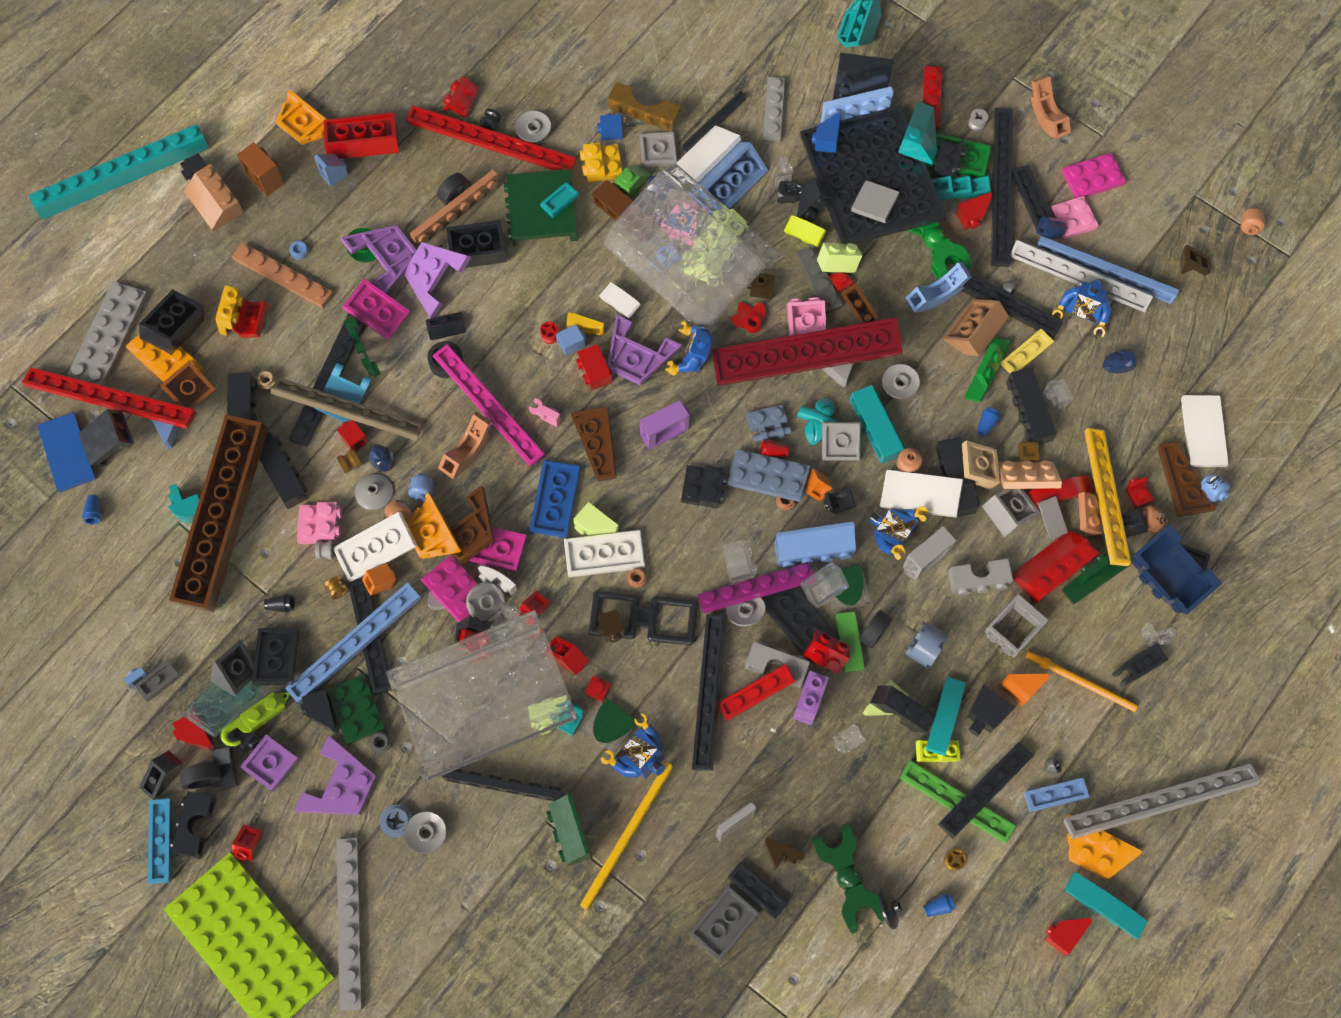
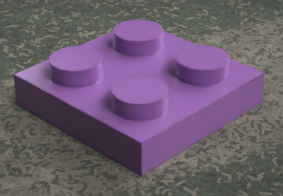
M265 735L240 768L274 792L299 759L268 735Z

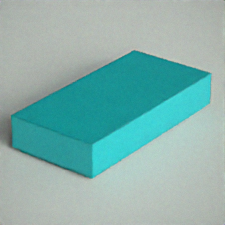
M565 182L541 202L540 206L554 218L579 197V192L568 182Z

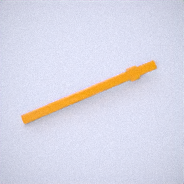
M1028 651L1025 658L1039 664V667L1045 670L1049 669L1133 712L1138 707L1137 704L1051 662V659L1045 656L1041 657L1031 651Z

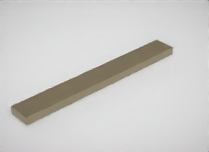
M279 377L271 389V394L415 441L418 440L422 431L423 424Z

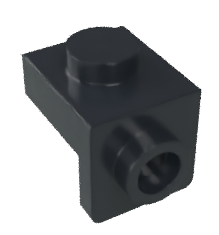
M850 488L833 494L829 492L824 493L825 508L835 515L856 507Z
M468 617L458 622L454 641L459 643L461 630L464 629L476 633L485 631L486 623L480 622L475 617Z
M236 728L229 734L228 738L231 741L240 740L241 744L238 746L248 753L258 745L260 736L255 731L244 733Z

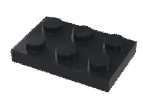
M298 627L258 628L252 675L253 686L294 684L299 639Z

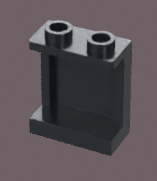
M105 410L78 433L90 466L105 467L107 465L106 458L120 446L131 447L134 444L123 412L117 410Z

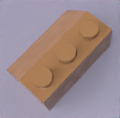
M211 164L193 175L184 192L212 231L243 214L239 202Z
M972 299L942 339L965 355L979 357L1009 316L999 301Z

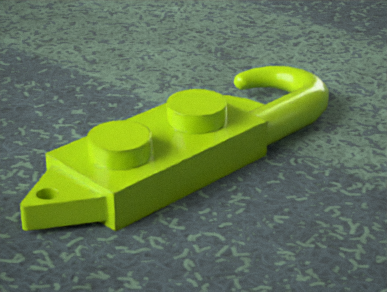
M272 692L241 713L238 718L222 729L221 739L223 743L227 746L241 744L240 740L230 741L228 734L236 728L244 733L257 730L285 710L290 693L274 694Z

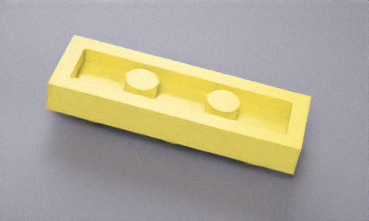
M1040 329L1001 362V365L1009 373L1023 370L1048 349L1054 341Z

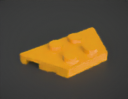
M289 90L286 102L282 104L281 112L276 119L277 125L301 145L324 138V120L326 118Z
M427 493L425 495L426 500L421 508L417 507L413 517L407 522L418 545L415 550L419 557L425 559L461 552L462 550L430 493Z
M1104 831L1072 839L1070 834H1067L1069 861L1106 880L1142 853L1141 850Z

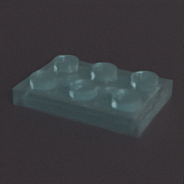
M212 683L183 711V716L213 737H216L255 698V693L244 687L236 695H232Z

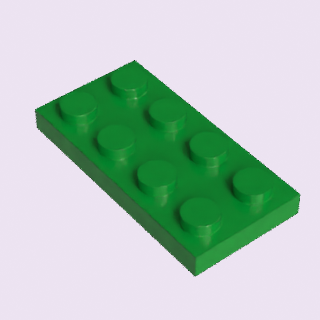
M936 134L937 152L932 165L925 163L926 167H935L942 140L959 145L963 139ZM965 140L963 147H966L964 157L959 159L962 165L958 174L976 178L984 177L991 146Z

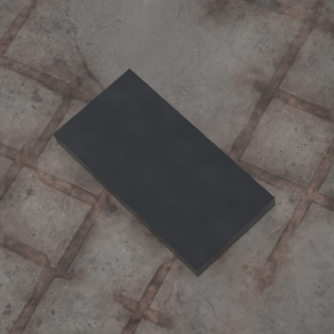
M797 587L761 598L764 601L766 613L802 654H804V651L814 639V632L816 630L825 632L835 639L839 637Z

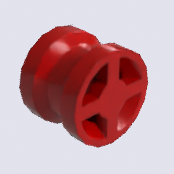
M548 321L541 325L540 333L544 343L554 344L557 342L556 334L559 331L556 323Z

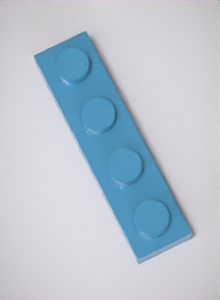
M170 798L149 800L148 884L171 883L172 799Z

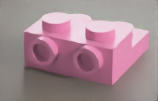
M819 297L809 298V301L802 302V299H790L791 302L787 303L789 336L826 330L825 300L820 301Z
M317 502V505H300L297 534L298 544H316L317 540H322L323 542L333 540L334 544H337V538L341 536V527L338 526V522L342 518V508L338 506L337 502Z

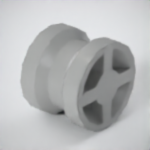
M983 109L973 110L968 122L970 129L973 131L983 130L988 119L987 112Z
M333 540L328 542L316 541V559L327 558L328 560H333Z

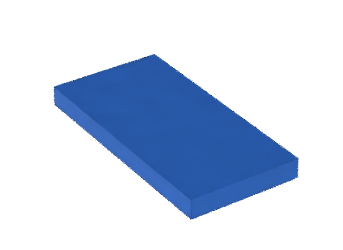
M74 412L37 425L56 489L59 493L96 480L93 467L89 464L78 434L81 432Z
M543 460L529 530L530 533L568 538L581 471L580 465Z

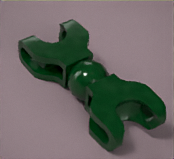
M845 823L841 826L843 841L839 847H827L819 835L812 837V841L818 857L823 862L834 867L837 873V883L840 888L845 890L846 900L841 913L849 931L854 934L859 928L856 915L862 908L868 907L872 909L880 921H885L880 907L879 896L868 892L864 884H862V872L855 866L853 859L858 843L850 825Z

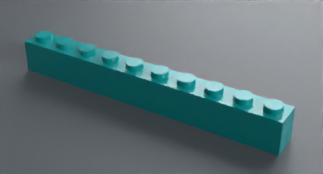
M195 124L31 193L29 198L34 209L43 220L185 160L197 153L204 152L209 147L198 124Z

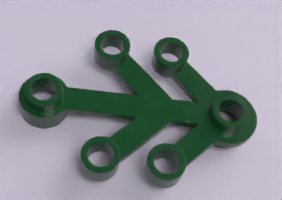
M351 315L343 322L351 338L355 337L357 341L354 347L358 354H363L364 358L361 361L369 377L373 376L376 379L381 373L376 362H370L356 332L359 329L354 316Z

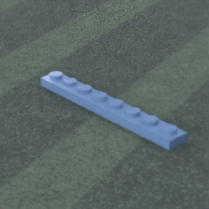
M1041 236L1037 244L1039 248L1151 293L1154 298L1172 304L1179 290L1171 285H1165L1153 278L1124 269L1120 265L1109 263L1102 258H1096L1084 251H1078L1069 245L1060 244L1051 238Z
M407 582L295 679L293 685H288L285 689L298 704H301L303 702L302 696L316 691L416 604L421 597Z

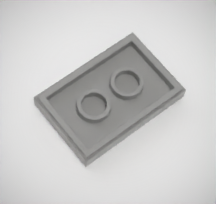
M750 802L718 825L716 837L719 842L753 819L756 811L753 803Z

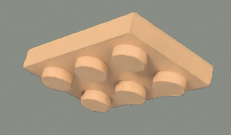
M1046 460L1042 462H998L999 476L1003 489L1061 488L1062 481L1054 462Z

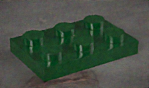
M364 674L326 689L347 745L386 730Z

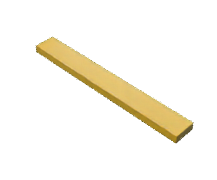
M1087 428L1084 432L1110 564L1129 566L1131 559L1105 431Z
M668 762L664 764V772L656 777L582 900L580 906L583 909L589 910L672 772L673 767Z

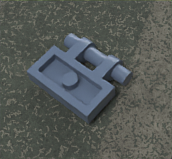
M783 405L746 413L751 433L759 432V434L753 435L754 442L767 441V439L776 437L780 439L784 438V435L791 434L790 427L782 428L781 426L787 424ZM775 427V430L773 431H765V429Z

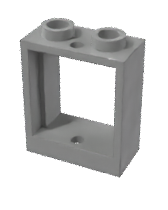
M941 527L908 554L903 565L905 573L910 578L913 577L917 580L950 553L956 539L944 527Z
M1018 594L984 632L990 641L1002 647L1001 649L1006 655L1015 658L1048 622V619ZM1012 609L1016 610L1035 627L1017 648L994 629Z

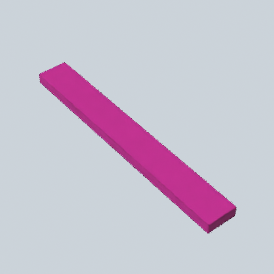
M448 344L433 354V358L486 418L492 422L493 426L530 467L545 456V453Z

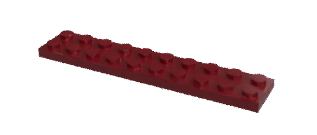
M897 317L712 349L718 386L903 355Z

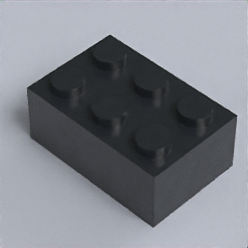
M500 220L446 227L449 250L471 257L465 268L507 262Z
M172 289L139 323V337L172 355L204 321V306Z

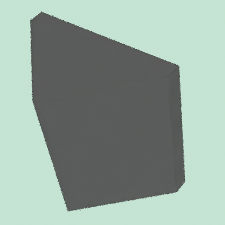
M238 639L212 664L210 681L232 695H236L252 680L254 660L241 639Z

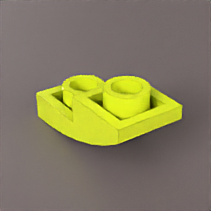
M792 215L784 232L801 239L805 243L819 247L826 230Z
M950 740L945 756L927 751L928 741H916L917 762L961 761L959 741Z

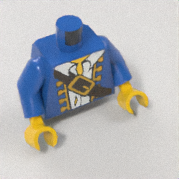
M1092 281L1091 284L1082 282L1079 286L1065 291L1058 303L1059 306L1052 310V316H1054V313L1059 312L1058 319L1061 320L1063 317L1062 310L1065 307L1066 312L1096 324L1099 321L1100 324L1095 328L1094 335H1096L1097 329H1102L1103 337L1106 333L1105 323H1108L1112 308L1109 299L1106 298L1107 291L1101 288L1102 284L1099 281Z
M684 321L681 322L684 328L682 330L679 329V331L687 336L691 334L682 362L676 365L673 361H669L667 365L670 367L666 368V371L671 375H676L678 372L699 371L707 359L714 338L706 327L691 326Z
M924 506L918 509H889L884 517L873 512L868 522L877 526L873 536L880 550L894 555L897 560H900L901 556L899 553H906L903 546L918 522L917 518L921 521H926L927 518L922 514H928L929 511Z
M642 713L640 715L644 718L643 723H638L636 719L634 720L637 726H642L644 729H639L616 754L615 759H613L614 755L609 750H606L605 753L610 756V760H605L601 757L603 764H611L612 768L624 777L637 778L641 776L647 778L652 772L659 776L665 770V765L661 763L664 756L661 753L663 745L660 735L651 724H647V718Z

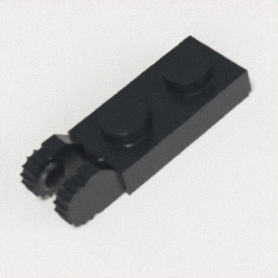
M1155 644L1124 663V666L1114 671L1112 675L1116 677L1125 670L1129 672L1131 676L1119 683L1122 688L1133 680L1136 681L1159 667L1169 659L1158 644Z

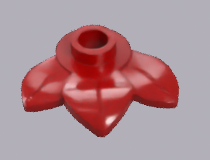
M740 302L737 308V315L731 316L730 319L736 327L745 328L750 333H757L762 328V320L766 315L765 307L761 302L757 303L753 308Z

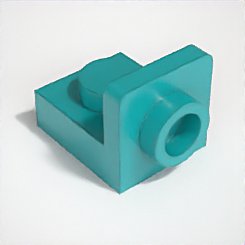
M566 702L564 705L565 709L555 727L573 736L584 717V711L580 705L574 702L571 704Z

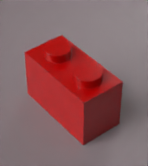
M598 344L577 351L578 359H575L576 365L579 370L582 369L584 373L582 375L585 385H589L591 391L612 383L611 373Z

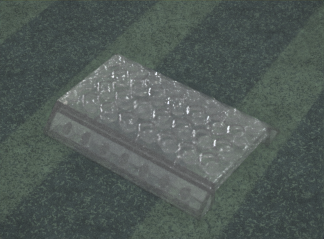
M677 164L660 171L612 224L604 242V245L692 325L706 327L710 334L719 325L717 322L719 317L765 267L770 269L781 257L780 253Z
M535 610L386 671L391 688L399 700L420 761L417 764L424 783L577 719L565 682Z

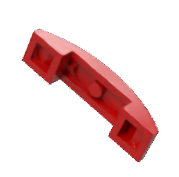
M1089 475L1061 480V488H1036L1026 492V494L1039 510L1037 504L1039 501L1056 496L1058 502L1074 497L1078 499L1079 493L1095 494V489Z

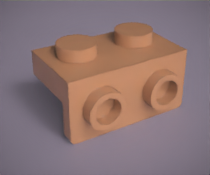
M1086 492L1079 493L1080 530L1084 531L1085 537L1101 534L1102 522L1097 496Z

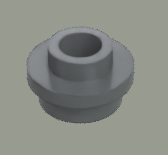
M384 733L374 735L370 743L371 748L376 753L387 752L391 746L389 736ZM383 740L385 744L379 747L378 742Z

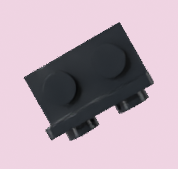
M942 140L933 174L944 177L951 176L954 179L955 173L960 172L962 165L959 159L963 158L966 147H963L965 140H961L959 145Z

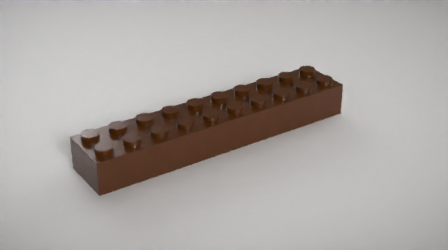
M225 414L169 601L177 605L213 613L215 611L268 432V428L262 422Z

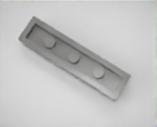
M767 78L763 140L780 141L785 78Z

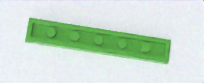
M911 760L899 777L950 810L966 796L965 793ZM986 806L970 821L1004 844L1008 842L1016 827L1015 824Z

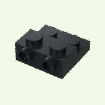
M687 465L681 503L718 509L719 502L723 503L725 491L721 490L722 485H726L728 474L724 473L725 468L706 465V468Z

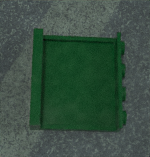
M571 169L506 175L507 182H504V192L508 193V197L505 198L506 208H509L506 218L507 224L511 225V229L507 230L508 240H512L513 247L516 246L515 241L570 236V241H578L574 201L554 218L540 206L541 202L565 182L572 186Z

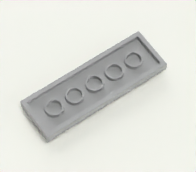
M112 281L67 377L101 386L106 385L148 296L146 291Z

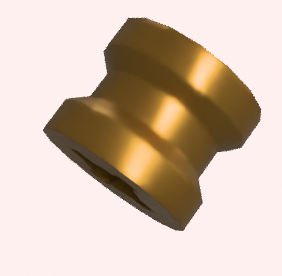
M339 575L330 578L323 585L326 590H329V596L333 600L342 597L349 590L346 585H343V579Z
M958 848L950 850L944 857V864L951 871H958L967 863L965 852Z

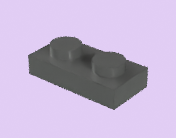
M166 660L134 686L144 699L149 702L181 676L171 663Z

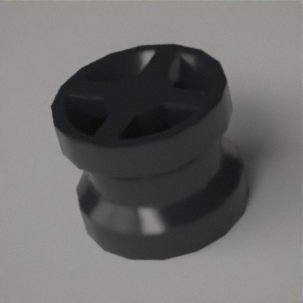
M488 108L485 110V116L481 118L480 124L485 129L494 131L497 128V122L501 120V115L496 110Z

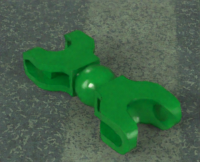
M939 222L906 230L919 235L921 239H924L925 246L931 249L932 262L930 270L937 280L947 274V264L956 265L958 262H963L967 270L971 268V258L966 249L946 238L945 232L939 228Z

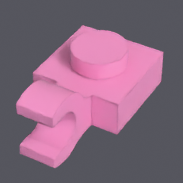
M535 398L534 403L538 407L532 408L530 406V413L538 415L542 420L558 427L561 422L559 412L552 407L543 406L542 402Z

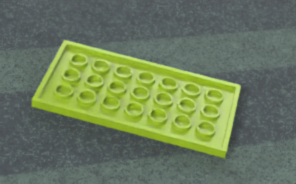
M231 852L163 909L250 1018H292L335 979Z

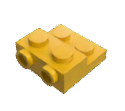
M600 142L583 144V150H580L581 161H585V165H582L583 176H587L588 183L612 180L619 176L622 172L618 144L601 146Z
M226 285L224 287L215 318L219 334L227 335L228 330L233 329L234 323L238 322L239 313L237 311L239 307H242L244 299L241 296L240 288Z

